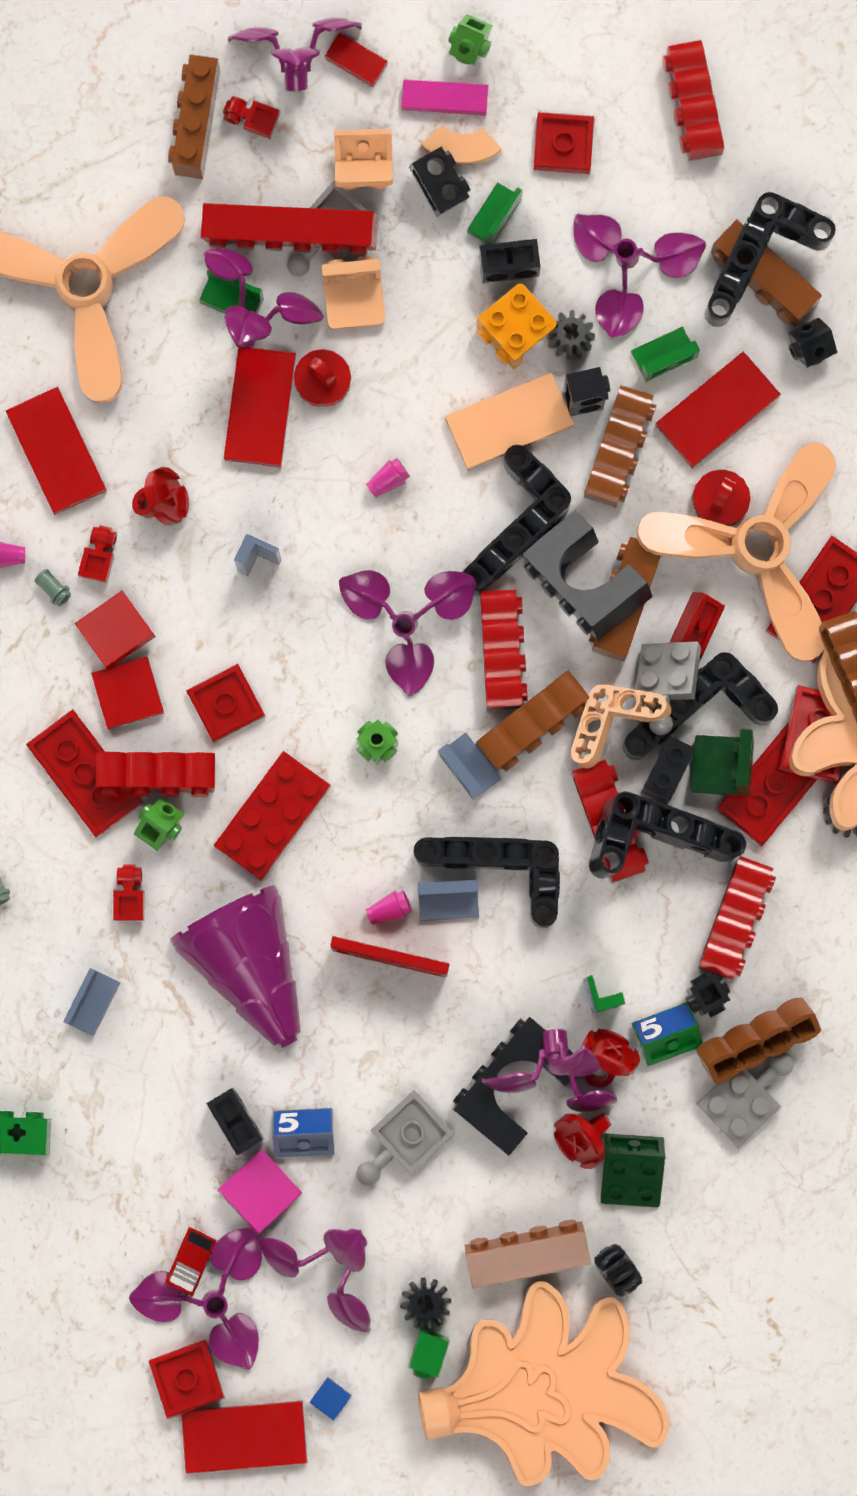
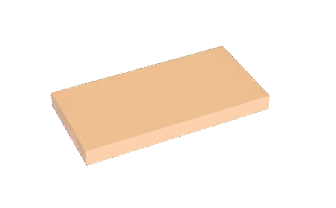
M552 372L445 416L467 471L504 456L507 449L512 445L518 444L526 447L574 427L573 420Z

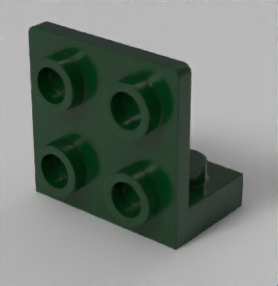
M741 729L740 737L696 735L691 792L750 796L754 752L753 730Z
M604 1133L605 1157L600 1202L613 1205L659 1207L665 1165L664 1137Z

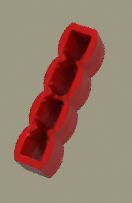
M702 40L670 45L667 47L666 55L662 56L665 73L669 72L672 82H668L670 99H675L678 108L674 109V120L676 126H681L683 136L679 137L682 154L687 153L689 161L722 155L724 151L723 135L718 120L717 107Z
M516 590L481 591L480 604L486 709H518L522 706V701H528L527 683L521 684V672H526L525 654L520 655L519 643H524V627L518 626L517 615L523 614L522 597H516Z
M96 752V792H102L103 797H118L120 792H131L133 797H148L151 792H159L162 797L173 798L178 797L179 793L186 792L191 793V797L204 798L208 797L209 793L215 791V753Z
M606 759L599 761L594 767L580 768L571 773L594 839L606 801L619 794L614 783L618 781L616 770L613 764L608 766ZM617 802L618 809L625 814L624 805ZM635 829L623 868L616 874L608 877L611 884L646 871L644 865L649 864L643 847L638 849L635 837H638L639 834ZM603 857L602 861L604 866L610 869V861L606 857Z
M742 856L737 858L702 953L698 969L716 974L730 981L734 979L735 975L740 977L746 960L741 958L745 947L751 948L756 932L751 931L754 921L761 920L766 904L761 903L765 892H771L776 877L772 876L774 868Z

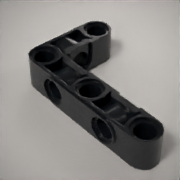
M767 192L762 194L757 200L750 217L748 216L714 286L713 294L705 310L706 321L714 327H722L728 323L751 280L773 232L812 250L822 251L830 245L835 235L836 227L833 221L802 204L795 203L776 193ZM770 205L775 212L773 214L765 213L761 206ZM814 230H823L827 234V238H818ZM745 255L750 259L751 263L741 264L737 260V256ZM722 306L725 308L726 314L717 315L712 310V307Z
M512 445L507 449L504 456V469L517 482L518 486L521 484L530 493L535 501L464 569L463 573L477 575L482 580V583L475 587L474 596L480 595L481 591H485L492 583L502 577L523 557L522 553L554 527L568 512L570 507L571 494L566 487L523 445ZM513 455H520L524 458L525 463L521 466H514L510 463L509 459ZM553 496H560L565 500V505L559 508L551 505L550 499ZM517 535L523 539L524 543L520 547H512L508 543V538Z
M727 652L719 653L703 668L698 669L695 699H683L688 705L687 712H676L673 708V701L675 700H670V716L673 721L671 731L665 735H657L651 731L649 722L641 721L625 738L623 751L630 759L640 760L644 758L721 690L753 723L760 726L769 724L778 713V704L763 688L758 679L735 656ZM719 661L727 662L731 667V672L721 674L716 669V663ZM758 704L767 705L771 712L770 716L766 718L760 717L756 712V706ZM633 738L641 739L644 742L645 749L642 752H634L629 746V741Z
M624 791L610 798L604 805L600 823L595 834V841L589 860V869L595 877L600 879L608 878L619 872L624 866L634 829L651 835L650 837L680 849L687 848L704 854V857L724 863L741 856L745 852L746 840L741 833L718 825L713 821ZM617 802H620L624 805L625 814L620 812V810L617 807ZM672 821L678 825L679 833L672 829ZM725 841L730 843L732 852L726 849ZM603 857L610 861V869L603 865Z
M426 837L421 838L414 845L413 853L415 860L420 865L426 867L529 871L530 918L532 923L538 928H548L557 919L558 898L560 894L559 851L557 846L551 841L521 838ZM426 844L431 845L435 849L434 857L428 860L422 859L418 854L419 848ZM482 846H489L494 851V857L490 861H483L478 857L477 851ZM549 848L553 853L552 861L548 863L541 862L537 858V851L539 849ZM542 906L548 907L552 912L551 920L548 922L539 921L535 914L537 908Z

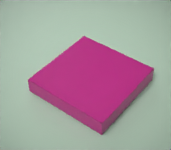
M263 1149L217 1190L257 1235L302 1194Z

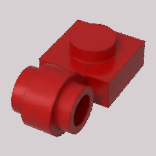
M232 96L230 100L226 101L223 109V119L225 121L239 125L240 121L245 119L244 130L271 139L280 116L279 109L253 100L250 109L246 107L247 102L236 96Z
M102 525L93 527L90 544H94L95 549L84 547L78 571L79 577L108 583L114 554L105 552V550H108V548L114 549L117 540V532L112 531L111 527Z
M123 864V867L117 868L116 879L117 885H122L124 891H113V920L144 921L145 891H134L136 885H142V867H136V864Z

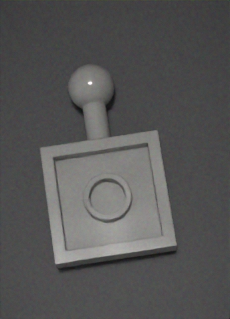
M335 180L310 207L368 211L345 189L336 187ZM311 248V252L293 254L287 262L289 272L298 277L305 275L310 268L309 261L321 248ZM339 249V253L330 255L334 259L343 260L350 250Z
M698 642L642 644L635 690L658 693L669 703L670 700L695 699L701 652L700 644ZM658 703L657 709L660 710L662 707ZM671 716L649 722L651 731L657 735L669 733L673 726Z
M787 1053L771 1057L770 1067L757 1080L747 1070H741L732 1079L717 1083L697 1103V1106L739 1148L781 1108L779 1103L765 1088L778 1075L785 1076L792 1071L794 1066L792 1057Z
M413 1090L370 1130L386 1149L372 1162L367 1161L360 1164L356 1173L357 1178L363 1185L370 1186L375 1184L380 1178V1170L394 1157L412 1175L455 1133L420 1095Z

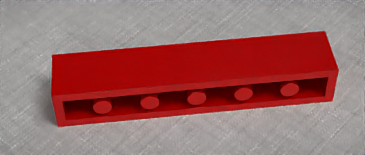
M203 203L201 238L209 243V247L226 248V244H237V248L251 250L254 249V245H265V249L271 251H282L283 246L294 247L293 250L297 252H311V248H322L324 253L337 254L339 249L350 250L351 254L367 255L368 251H376L378 215L374 211Z

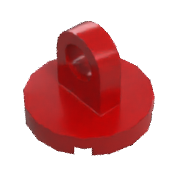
M325 349L311 351L303 356L295 367V388L302 400L311 406H334L343 400L349 392L351 384L349 365L342 356L334 351Z
M160 467L149 472L145 479L144 488L138 490L133 497L132 508L135 514L144 518L155 517L164 525L171 526L180 523L182 518H185L188 514L189 498L185 486H180L178 479H180L179 475L168 467ZM146 500L148 506L144 509V503Z
M725 469L713 470L703 475L695 485L692 495V503L699 518L726 526L738 523L747 513L751 501L749 487L744 479L735 472Z
M598 1029L597 1032L589 1031L582 1043V1047L586 1046L596 1056L600 1069L607 1073L603 1076L587 1075L585 1076L586 1081L591 1086L601 1088L608 1086L616 1075L629 1076L633 1074L640 1062L638 1051L636 1049L632 1051L628 1047L630 1042L616 1032L607 1029Z
M605 1113L593 1117L588 1122L578 1115L565 1114L554 1123V1127H556L554 1139L567 1159L572 1162L577 1160L581 1163V1168L593 1169L604 1160L605 1147L600 1135L612 1123Z

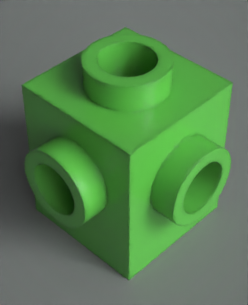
M466 14L458 24V27L454 26L448 39V43L452 44L449 55L456 57L457 61L463 64L475 65L481 57L486 58L491 47V42L488 41L493 25Z
M378 719L373 724L371 721H368L357 731L359 737L356 738L359 747L356 750L367 762L372 759L377 765L381 760L387 762L397 753L398 740L395 737L398 733L387 721L384 724ZM374 735H380L383 741L375 745L371 739Z
M160 798L153 806L147 804L138 817L141 821L134 835L158 851L168 839L173 842L183 828L179 824L185 814L163 798Z

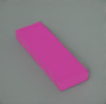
M403 79L401 110L487 116L488 85Z

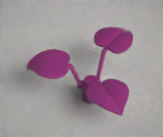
M327 18L312 23L315 29L309 48H280L276 38L279 35V31L264 27L241 30L230 35L228 42L234 39L245 42L267 40L273 43L275 50L271 51V55L279 59L281 72L285 75V90L303 91L308 89L307 72L311 71L312 58L320 55V51L315 49L318 35L324 31H339L351 27L361 30L362 24L343 18Z
M576 214L574 218V239L581 255L587 260L601 262L611 252L615 254L618 265L622 267V293L614 289L608 290L598 298L595 306L598 322L607 335L612 338L623 336L632 331L639 324L643 316L644 304L641 296L636 293H627V271L637 265L639 256L654 263L660 262L661 271L665 275L672 278H682L694 271L706 248V242L695 235L668 233L655 242L654 250L658 257H654L645 252L643 248L637 249V245L633 240L622 239L621 227L612 217L607 215Z
M211 249L204 252L205 265L213 275L228 281L238 279L240 282L239 306L227 308L224 315L228 332L237 347H252L256 341L267 338L272 330L269 321L277 313H281L285 321L294 324H311L323 320V313L311 300L294 292H285L278 295L276 299L278 306L274 307L266 317L253 311L249 312L244 308L246 282L244 276H249L252 273L253 269L250 262L241 254L228 249Z
M363 570L340 578L339 588L346 605L354 614L363 619H375L381 613L382 607H384L390 615V619L393 620V632L407 641V645L397 644L390 649L385 659V665L391 679L408 696L415 694L430 678L435 662L433 652L427 644L418 643L413 645L410 636L418 627V619L434 606L437 614L444 619L454 620L462 617L472 604L476 587L475 578L459 571L440 572L431 577L424 588L426 597L432 602L415 614L410 611H402L398 615L394 613L388 603L384 602L389 597L391 589L388 580L381 573L373 570Z
M551 1029L543 1033L544 1049L538 1051L539 1059L533 1074L520 1072L492 1079L482 1078L483 1084L493 1090L503 1093L524 1092L536 1087L535 1080L539 1079L543 1062L546 1058L548 1059L549 1071L555 1075H568L575 1096L566 1101L570 1109L578 1112H591L617 1102V1096L609 1091H591L583 1094L578 1090L574 1076H587L597 1073L600 1070V1064L596 1056L586 1046H583L569 1056L567 1032L562 1029Z
M240 1228L222 1236L212 1249V1265L224 1271L218 1290L207 1292L202 1300L180 1295V1291L165 1285L169 1272L158 1271L151 1273L143 1279L130 1293L129 1300L139 1313L158 1322H168L179 1317L182 1310L180 1301H186L198 1307H203L207 1316L220 1318L223 1322L214 1326L209 1335V1347L214 1356L225 1363L249 1370L253 1366L258 1353L259 1336L257 1327L253 1320L244 1313H236L228 1320L225 1316L228 1303L223 1294L229 1274L236 1280H246L253 1277L261 1266L262 1251L258 1235L251 1228Z
M330 1229L326 1231L323 1236L326 1247L304 1260H298L295 1250L280 1240L266 1237L259 1239L262 1253L269 1265L277 1273L289 1278H294L299 1274L298 1267H303L330 1252L335 1260L343 1264L346 1269L337 1287V1294L330 1293L327 1296L328 1306L337 1320L345 1326L356 1331L370 1332L371 1320L367 1308L358 1298L348 1293L344 1294L343 1290L350 1272H360L365 1266L367 1240L361 1230L349 1229L345 1231Z

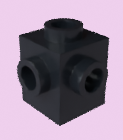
M819 317L810 322L803 323L798 328L788 332L791 344L788 347L794 360L799 359L807 368L817 365L824 359L838 353L831 328Z
M706 973L690 981L693 987L686 990L689 996L685 999L693 1013L698 1011L701 1016L708 1013L711 1018L726 1010L724 1004L730 1001L728 994L731 992L722 977L718 979L717 975L714 974L708 978ZM704 990H708L712 995L711 1000L708 1002L704 1001L701 997V993Z

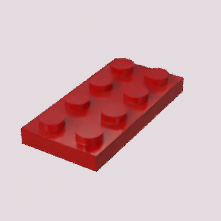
M282 751L213 846L262 881L331 785L285 751Z

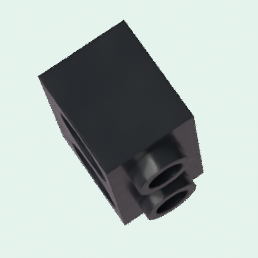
M442 146L414 161L409 166L436 217L470 198L468 194L470 187L463 176H458L454 169L456 162L452 154L448 150L445 152ZM437 161L442 168L441 174H431L427 167L428 162ZM444 186H450L455 190L456 197L454 200H446L443 197L442 188Z
M537 239L479 245L482 283L539 277L541 265Z
M600 367L566 374L563 392L570 416L603 410L605 401L609 399L610 383L607 375L602 376Z
M669 735L641 792L664 804H668L696 748Z
M235 1088L227 1090L206 1103L237 1156L265 1140Z

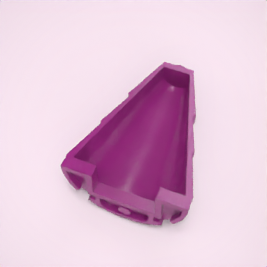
M272 885L262 888L260 890L261 893L255 896L250 893L211 912L187 926L188 931L184 933L180 931L175 934L170 941L175 947L176 952L199 972L213 989L236 1008L235 1012L272 1045L280 1044L281 1048H284L298 1040L295 1035L301 1033L296 981L292 979L289 942L286 940L281 896L278 894L276 886Z

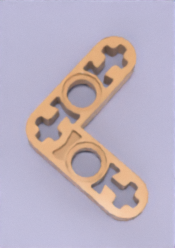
M605 684L595 686L589 693L590 698L586 702L571 748L572 759L582 768L594 767L600 760L614 716L644 722L658 721L670 716V703L658 693ZM605 695H607L608 700H603L600 704L598 702L599 698L602 699L605 697ZM628 698H636V705L631 710H623V704ZM658 703H659L662 708H661L660 710H659V709L655 710L654 713L648 708V707H654V708H655V707L658 706ZM594 720H600V729L597 732L589 733V724ZM589 749L591 751L590 755H585L583 758L581 753L587 752Z

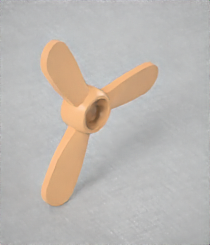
M159 196L147 202L121 224L95 255L86 252L76 253L62 260L29 241L0 231V276L15 281L54 287L62 302L75 311L74 349L79 383L84 395L93 402H110L118 396L123 385L117 344L103 310L113 292V278L148 260L179 235L184 227L185 216L179 203L170 197ZM80 269H91L99 273V288L90 296L79 297L69 293L71 291L69 279L73 273Z
M809 443L799 449L779 478L763 515L748 518L736 528L698 517L665 512L649 513L641 519L637 527V539L640 546L649 553L691 559L731 557L739 569L747 574L757 575L769 618L784 650L791 658L799 661H810L824 651L825 646L819 633V627L822 624L819 615L808 594L784 563L790 552L791 540L788 529L814 504L834 475L836 468L835 458L830 449L824 444ZM750 530L761 531L772 541L774 551L769 561H759L747 551L745 539Z

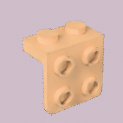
M391 129L334 130L336 187H342L346 190H353L358 187L383 189L393 184Z
M363 256L352 262L335 259L322 265L328 327L331 330L377 326L385 323L379 259Z

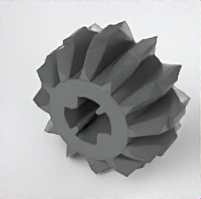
M574 310L570 311L569 318H566L563 312L558 314L559 321L556 320V328L546 336L551 339L548 342L549 348L558 347L555 353L557 357L565 352L567 353L566 359L568 361L571 360L572 353H575L580 359L583 357V350L590 351L592 349L590 342L595 340V334L589 331L593 329V323H584L586 319L585 314H581L578 319L575 318ZM570 331L575 332V339L573 336L571 340L567 339L566 332L570 334Z

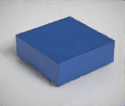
M327 1377L309 1403L334 1421L352 1395Z

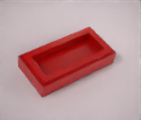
M340 32L325 54V60L371 87L375 86L388 65L386 59Z

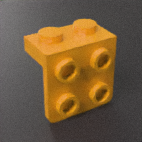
M517 284L477 317L476 328L478 330L476 333L486 345L490 343L497 350L495 355L503 365L509 364L514 370L523 363V355L556 328L557 323L524 284Z

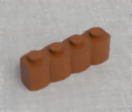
M620 385L584 492V498L614 508L617 507L618 501L625 502L630 486L624 483L628 474L634 475L639 460L634 458L637 447L643 448L648 433L643 431L646 420L652 421L657 406L651 404L653 395Z
M854 611L823 621L819 627V633L827 652L830 654L833 668L841 681L844 694L852 707L857 722V612Z
M568 670L476 741L475 745L497 772L502 768L507 772L519 762L517 757L526 750L530 754L542 745L540 739L544 735L550 733L553 736L566 725L563 721L570 715H573L574 718L581 715L590 696Z
M798 997L784 1002L776 1011H767L756 1016L749 1024L733 1027L723 1037H715L705 1041L696 1051L704 1069L713 1082L722 1083L735 1077L741 1070L757 1067L768 1057L785 1053L795 1043H804L813 1039L822 1030L813 1010L802 997Z

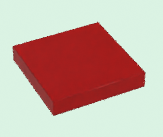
M537 112L533 170L590 174L594 116Z
M123 590L74 623L107 670L156 637Z
M147 656L116 665L109 670L103 669L91 673L108 730L164 714Z
M238 664L186 690L213 743L265 717Z
M204 1339L148 1360L168 1420L225 1399L207 1340Z

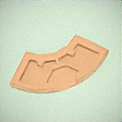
M443 125L421 143V147L427 153L442 146L445 152L448 150L452 154L456 164L469 165L490 160L501 153L502 149L483 128L474 133L462 135L449 131Z

